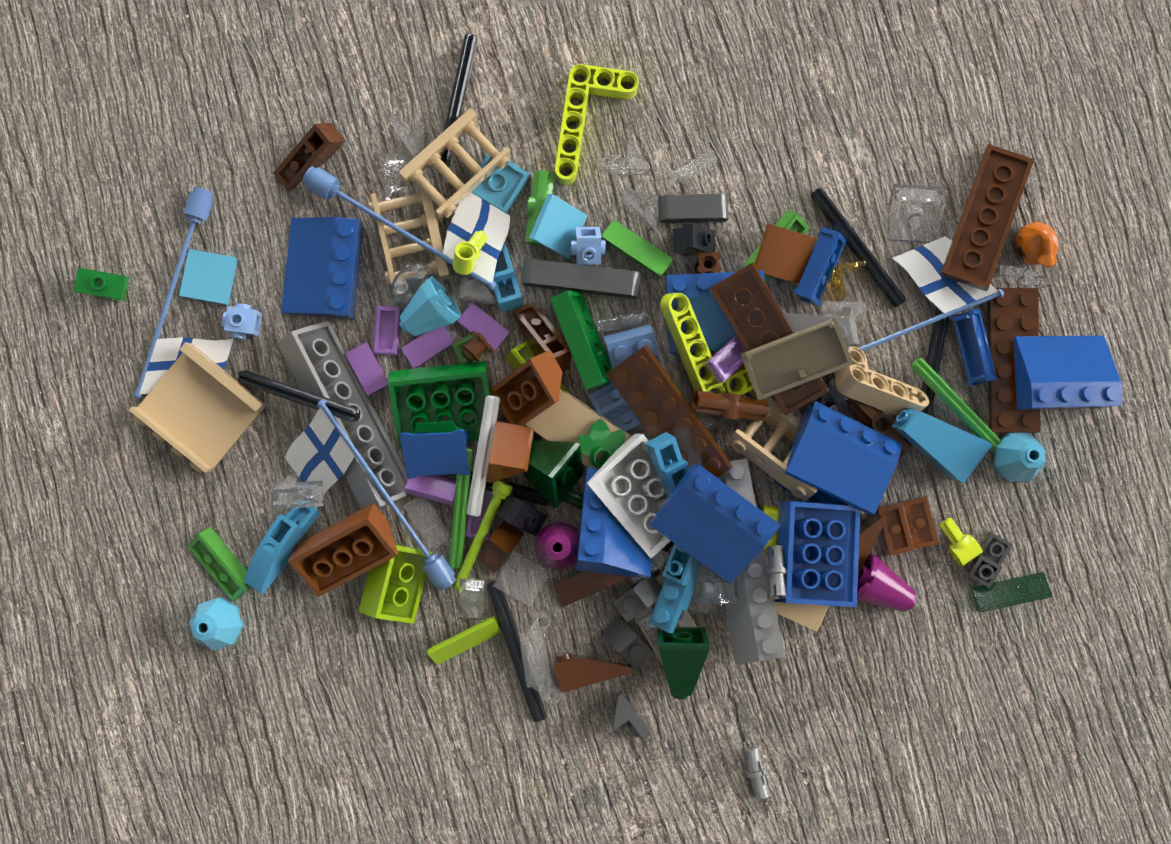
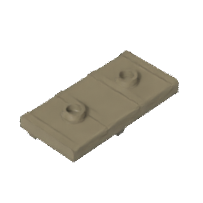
M836 317L741 353L758 401L854 364Z

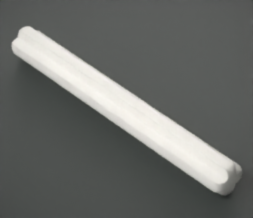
M489 395L485 399L466 512L470 516L477 517L481 515L500 398Z

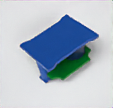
M454 421L416 423V428L413 431L400 433L407 479L425 475H470L466 449L467 442H469L468 430L464 431V429L457 427Z

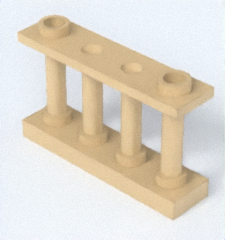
M471 108L399 171L400 179L406 186L411 181L413 183L416 182L439 206L436 210V217L439 220L444 216L446 218L450 217L457 210L456 205L497 168L502 170L510 162V148L507 146L502 152H499L476 128L477 114ZM464 134L470 135L493 159L483 169L458 144V139ZM446 150H452L475 174L466 184L441 160L440 155ZM429 165L431 167L434 166L457 190L448 200L423 176V171Z
M420 186L416 194L380 202L376 193L371 194L372 202H369V208L382 217L383 211L417 203L423 205L425 214H421V217L393 224L405 231L423 226L424 229L428 228L430 237H427L423 242L443 253L444 244L438 218L436 217L434 201ZM377 220L388 271L384 272L388 286L392 285L395 291H400L398 281L431 273L439 274L442 280L451 279L448 262L435 255L436 260H433L431 264L396 272L393 258L427 249L417 243L390 248L388 235L397 233V231Z
M771 397L764 398L762 400H767L769 406L765 421L775 428V431L764 447H761L751 439L763 422L752 420L744 432L737 429L726 443L791 491L795 497L806 502L818 489L785 474L791 451L783 463L771 454L783 435L794 443L800 419L792 413L785 416L775 400Z

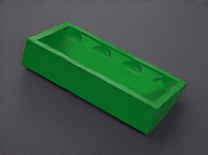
M565 291L550 298L585 389L590 390L611 384V380L606 375L611 370L610 362L583 293Z

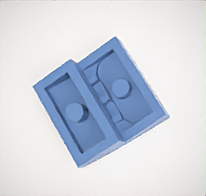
M613 383L588 395L595 411L625 432L630 433L643 426Z

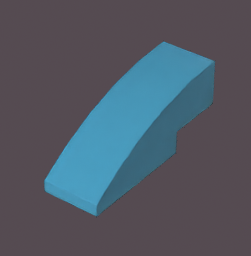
M504 243L498 257L493 281L496 283L494 291L501 312L524 306L506 243Z
M665 432L646 442L645 445L656 473L669 497L689 470L687 461L682 459L676 438Z

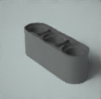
M681 194L658 197L659 222L712 223L729 220L728 195Z

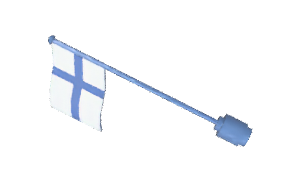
M312 166L306 171L302 182L310 191L325 200L334 199L338 195L452 265L456 245L461 242H468L476 231L485 232L488 240L480 250L481 255L475 263L473 272L468 275L487 285L489 290L496 288L493 278L498 257L508 236L510 216L470 193L457 207L447 230L443 253L340 192L341 186L339 185L340 181L338 178L319 167L315 168Z
M194 186L193 192L190 191L183 214L187 215L186 220L191 221L136 393H133L136 399H140L143 396L141 394L150 393L183 352L180 348L185 342L193 344L225 370L235 338L213 341L186 337L159 339L195 224H201L202 221L208 220L214 201L212 199L213 192Z
M947 237L940 238L893 257L891 260L907 272L922 294L943 314L859 347V349L865 351L998 296L1002 298L1004 291L1002 289H995L990 284L986 292L941 276L940 273L952 241Z
M320 400L318 402L319 410L312 422L288 449L285 456L287 462L317 504L320 505L328 489L347 471L356 456L426 556L423 560L422 570L434 587H438L440 591L450 587L456 581V578L454 576L455 572L442 554H429L325 405L326 401Z

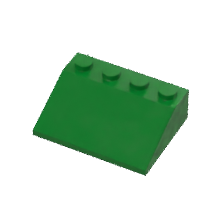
M487 361L390 371L387 383L399 449H402L400 433L413 431L416 428V423L454 421L457 427L464 429V431L468 430L469 441L479 440L486 396H491Z

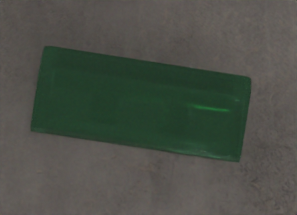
M1043 572L993 582L990 588L985 585L971 587L976 611L978 612L1053 597Z

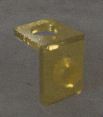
M865 261L838 264L835 267L831 283L833 290L837 292L838 300L846 297L843 271L862 269L866 265Z

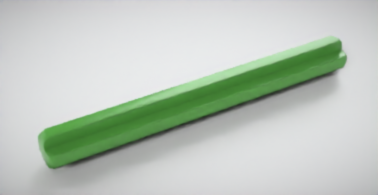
M922 358L916 359L911 364V369L977 437L993 445L990 450H995L997 445L1001 443L997 435Z
M466 448V449H467V456H468L469 471H470V474H471V463H472V452H473V451H472V449ZM457 474L449 555V565L452 569H461L463 563L470 475Z

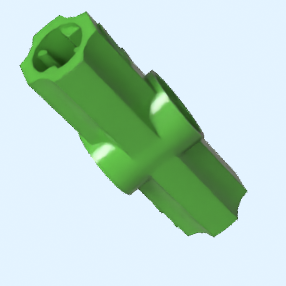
M543 170L534 171L531 197L529 196L527 205L528 223L525 244L542 246L529 237L547 195L553 193L555 173Z

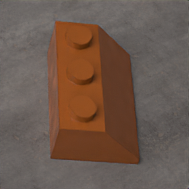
M549 350L529 359L489 390L493 396L500 398L499 408L507 422L524 426L559 401L562 370Z

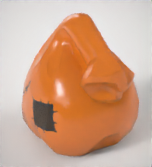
M1031 222L1016 232L1014 242L1018 257L1024 264L1032 266L1042 265L1047 268L1055 264L1057 261L1058 238L1055 231L1049 225L1042 222Z

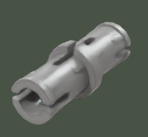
M774 545V549H772V546L767 547L769 568L766 570V573L769 576L770 598L780 599V596L781 598H786L785 575L787 571L784 568V547Z
M759 747L745 748L743 752L748 768L746 773L752 784L754 799L768 798L770 793L765 777L767 772L761 762Z

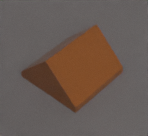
M496 421L487 482L492 483L527 472L534 432L533 428Z

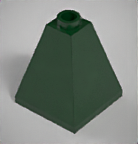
M532 440L528 470L523 474L551 506L557 508L583 476L581 446L577 442Z
M656 627L659 652L671 696L680 700L687 699L688 696H692L710 650L706 627H675L673 633H668Z

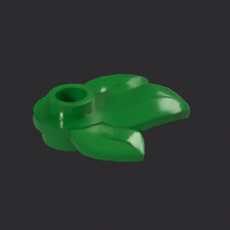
M598 419L591 425L589 435H579L580 451L588 456L593 466L601 468L613 453L624 444L625 431L617 430L610 433L607 424L602 419ZM603 451V456L597 458L598 452Z

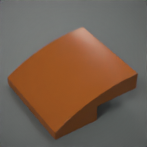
M767 223L754 265L758 271L764 270L766 275L799 284L809 262L816 238Z
M927 496L878 508L879 515L887 518L882 528L890 556L939 544Z

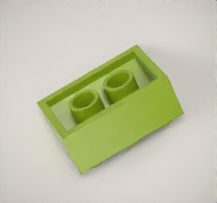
M395 543L398 555L368 571L358 612L377 619L414 624L426 579V574L422 570L423 560L426 556L421 549Z

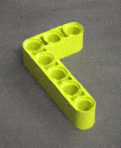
M577 64L571 68L555 164L556 179L560 184L570 185L577 177L589 94L624 100L632 99L638 91V77L636 74L625 70ZM577 75H583L586 77V80L579 83L574 78ZM605 78L610 83L606 86H601L598 84V81ZM631 82L634 87L624 89L621 84ZM574 98H579L583 103L579 106H574L570 101ZM571 121H576L579 123V127L570 129L567 127V124ZM567 144H572L576 147V150L572 153H567L563 148ZM568 167L573 172L569 176H562L560 170Z
M669 293L663 296L660 307L694 391L709 392L713 388L714 392L718 394L725 392L742 395L754 389L744 364L725 382L718 383L705 364L712 356L689 299L682 293ZM674 298L678 301V308L675 311L671 306ZM683 321L687 323V331L685 333L681 331ZM692 344H695L697 350L695 355L692 356L690 347ZM704 366L706 373L705 376L701 378L699 371L701 367ZM734 379L735 387L731 390L730 381Z

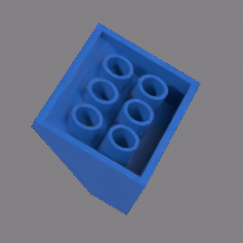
M340 217L291 218L281 313L354 320L364 226L359 219Z
M761 270L759 273L765 281L764 270ZM736 272L666 275L665 295L669 293H682L687 296L710 352H718L734 336H737L709 288ZM675 298L671 303L674 311L678 308V301ZM685 321L681 324V331L683 333L687 331V323ZM668 327L670 354H679ZM692 344L690 353H696L697 348L695 344Z
M1104 336L1013 337L1017 410L1123 406L1121 380Z
M815 401L801 416L785 474L873 516L897 466L902 443Z
M695 463L691 465L649 524L729 584L759 554L780 527L779 523L702 466Z
M587 467L583 487L576 570L650 579L652 558L647 556L586 484L599 470V468Z
M794 501L779 502L778 523L780 527L778 528L777 545L784 547V568L787 574L785 575L786 598H781L780 596V599H775V602L857 607L860 510L846 505Z

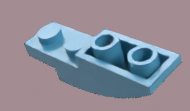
M300 498L286 516L280 514L259 544L248 567L244 582L263 595L289 563L288 560L292 554L291 550L319 517L321 512Z
M676 544L673 546L662 576L666 577L649 620V624L668 633L674 632L682 610L687 611L701 563Z

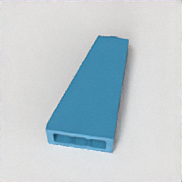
M907 407L898 414L896 422L892 426L949 479L962 484L993 446L984 439L921 411Z

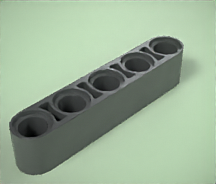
M524 259L521 284L530 287L636 299L639 297L641 273L554 261Z

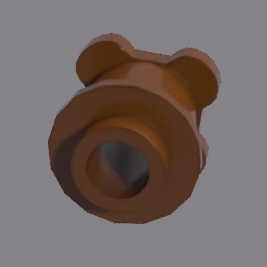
M699 252L696 257L698 262L695 265V274L720 273L719 260L721 255L719 252Z
M472 330L470 332L472 338L466 344H461L463 349L461 354L469 362L473 360L479 362V357L486 350L492 352L493 348L480 333Z

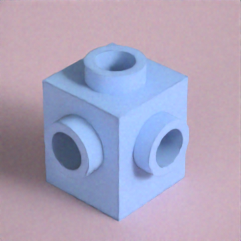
M575 227V241H571V255L576 256V264L587 266L601 264V255H605L606 248L605 240H601L600 227Z
M236 303V307L227 306V312H224L222 316V326L224 331L231 334L232 338L246 340V336L259 337L262 313L250 309V305Z

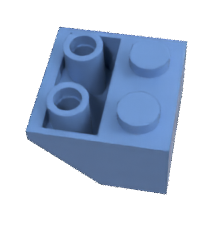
M650 324L603 336L611 370L645 345L649 347L661 364L655 334Z

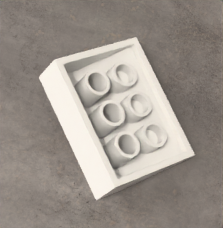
M634 434L613 453L586 484L647 556L652 558L671 541L649 525L668 499V495L662 486L647 451L645 443L648 442V439L643 434Z

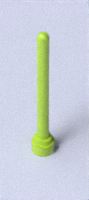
M495 481L491 487L493 489L492 500L454 583L456 590L463 589L501 501L506 496H509L513 489L512 485L504 481Z

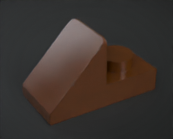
M503 521L489 538V541L476 559L496 573L524 533L517 527Z

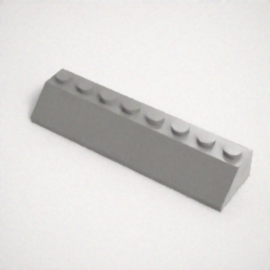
M329 320L291 331L277 345L299 388L358 408L361 411L358 421L350 422L336 416L334 417L392 501L395 503L410 495L405 493V487L409 480L407 479L406 470ZM310 408L315 416L318 410ZM355 456L344 476L361 509L372 503L379 510L389 506Z
M747 458L730 461L733 467L719 476L718 479L756 506ZM764 548L731 584L719 576L735 665L785 657L774 599L770 598L769 576L766 573L768 565Z

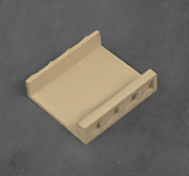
M185 342L180 348L183 352L140 405L138 407L131 406L129 411L134 414L132 418L144 427L147 425L153 430L152 435L161 442L166 440L171 444L172 447L170 449L176 455L187 457L191 461L190 466L199 473L203 471L207 473L212 472L267 405L197 347Z

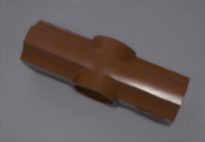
M695 390L691 400L693 412L715 414L717 417L739 420V418H745L748 420L765 421L769 411L767 400L761 399L758 401L755 398L743 397V395L725 392L718 394Z
M851 399L846 407L865 426L902 443L899 458L912 447L904 437L892 428L894 421L890 415L857 400ZM878 418H881L885 424L882 431H879L875 426Z

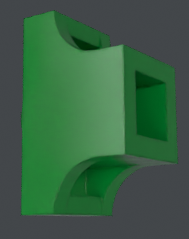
M78 267L73 291L98 299L115 302L125 301L129 277Z

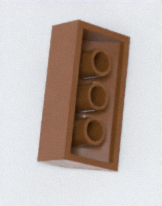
M372 503L295 545L288 562L319 597L396 557L398 551L388 520L376 505Z

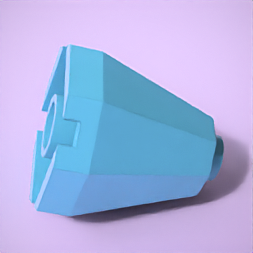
M431 276L423 282L400 315L401 322L399 324L406 334L411 333L417 336L454 323L460 318L462 313L451 295L448 297L444 293L446 291L445 287Z
M1006 433L1000 439L1001 443L997 445V448L992 450V454H994L993 468L1007 482H1030L1045 466V449L1030 433Z
M221 597L198 604L189 621L194 641L212 651L235 644L244 627L243 620L240 618L239 607Z

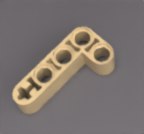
M851 346L848 348L854 364L834 372L836 387L842 395L898 416L906 407L922 411L929 404V399L922 390L869 370L866 355L858 347Z

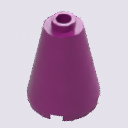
M553 522L544 526L539 531L535 540V553L539 561L547 568L558 571L574 566L577 560L578 530L565 522ZM559 542L562 544L563 549L561 552L553 550L555 543Z
M869 553L858 575L857 600L901 612L912 609L917 600L915 591L876 555Z

